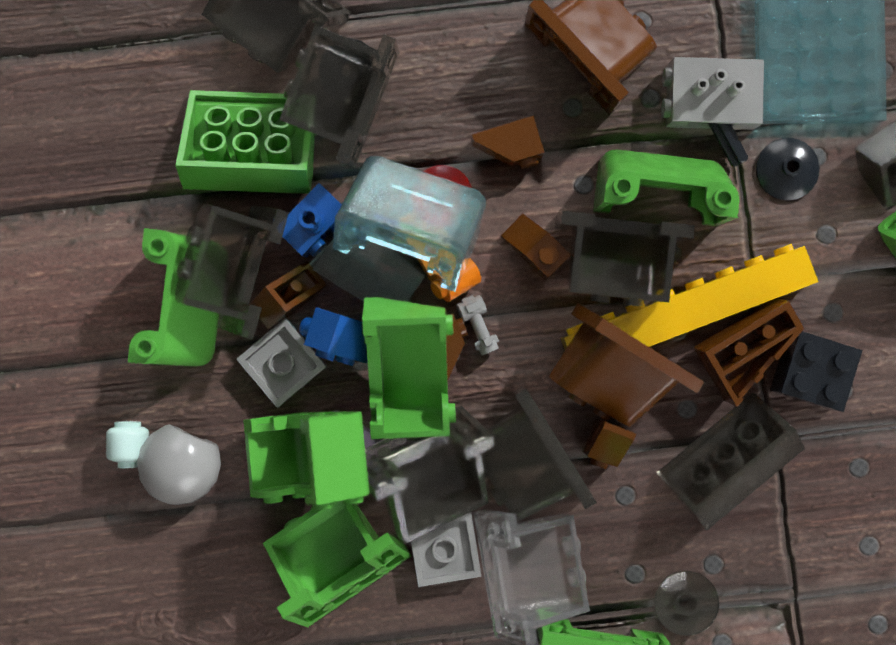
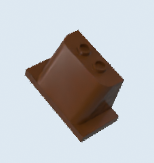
M533 0L528 6L524 25L545 47L552 42L592 84L588 92L608 115L612 114L629 93L621 83L657 49L654 39L645 30L646 25L643 20L635 14L631 15L624 7L623 0H564L554 9H551L543 0Z
M580 304L576 305L571 315L583 323L549 375V378L570 392L568 398L577 404L585 407L586 403H589L595 407L593 412L608 422L613 417L628 427H631L679 382L696 393L704 384L696 376Z

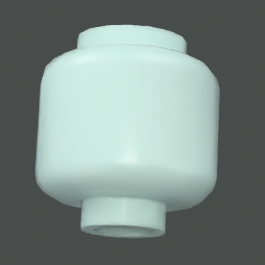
M139 421L115 422L114 427L106 432V458L110 461L118 462V468L138 467L136 463L140 448L149 437V430L141 427V422Z

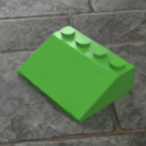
M190 90L175 165L183 189L308 194L311 191L314 163L316 95Z

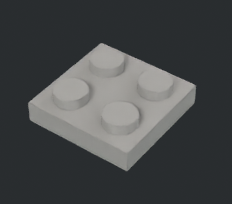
M284 318L236 359L277 408L327 367L320 357L315 356L313 348L304 345L305 339L287 318Z
M471 511L408 521L418 587L482 577Z

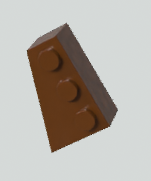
M775 298L693 348L723 400L738 407L744 400L742 397L754 383L758 384L764 377L762 374L775 359L778 360L804 330V327L790 302Z

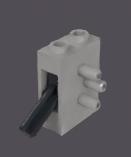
M674 57L667 67H664L662 74V85L667 87V99H663L661 107L662 118H666V128L711 129L732 167L747 161L748 155L734 130H754L763 124L764 60Z

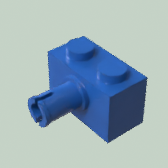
M318 183L274 229L303 257L307 258L310 254L314 257L325 247L326 242L324 239L332 231L337 234L348 223L346 217L350 213Z
M317 307L313 318L306 317L301 321L299 333L301 336L306 337L304 345L316 349L315 356L333 361L336 355L335 361L353 366L355 361L368 364L367 347L361 321Z

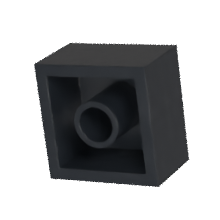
M802 331L781 355L770 391L825 409L844 412L863 350Z

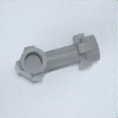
M471 295L462 299L461 303L456 304L460 318L462 317L463 322L470 320L478 338V342L474 343L476 351L479 350L482 356L499 349L497 335L490 336L481 316L487 312L482 297L480 295L476 297Z

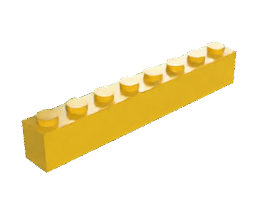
M791 243L773 250L774 257L766 260L763 259L762 255L744 261L745 268L734 271L732 266L715 272L716 279L704 283L702 277L684 284L685 291L675 294L673 289L655 295L656 302L645 305L642 300L626 306L627 313L615 317L614 312H610L600 317L650 347L819 281L805 246L794 249ZM582 323L566 329L568 335L561 337L565 350Z

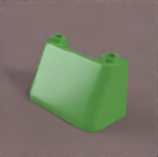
M618 149L606 152L599 161L593 212L609 214L614 204L623 205L633 201L638 195L639 187L644 186L689 192L688 207L695 208L700 212L702 225L719 226L738 218L739 193L724 168L718 162Z
M144 228L142 249L145 257L151 262L167 265L159 332L141 331L132 338L129 346L128 362L154 365L204 366L212 360L215 352L226 253L218 243L209 240Z
M365 297L362 324L363 336H365L370 389L369 405L372 415L370 422L371 439L450 436L449 423H456L455 403H448L446 335H453L452 315H446L445 308L381 297Z

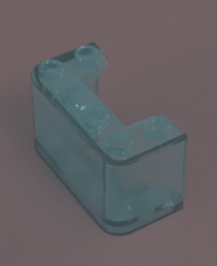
M370 156L364 161L336 214L333 249L348 254L355 244H359L358 248L364 250L368 241L428 261L426 272L433 274L434 270H436L442 277L440 287L456 292L479 237L487 201L474 188L466 187L381 156Z

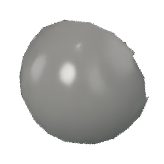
M169 424L150 434L140 448L136 464L138 466L139 479L149 495L168 504L180 505L193 503L210 491L217 481L221 459L219 447L216 443L195 437Z

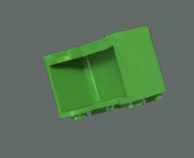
M362 411L299 412L243 420L251 497L263 498L264 504L282 502L283 496L292 494V498L305 497V504L313 505V510H326L334 508V502L343 500V504H356L363 502V496L369 495Z

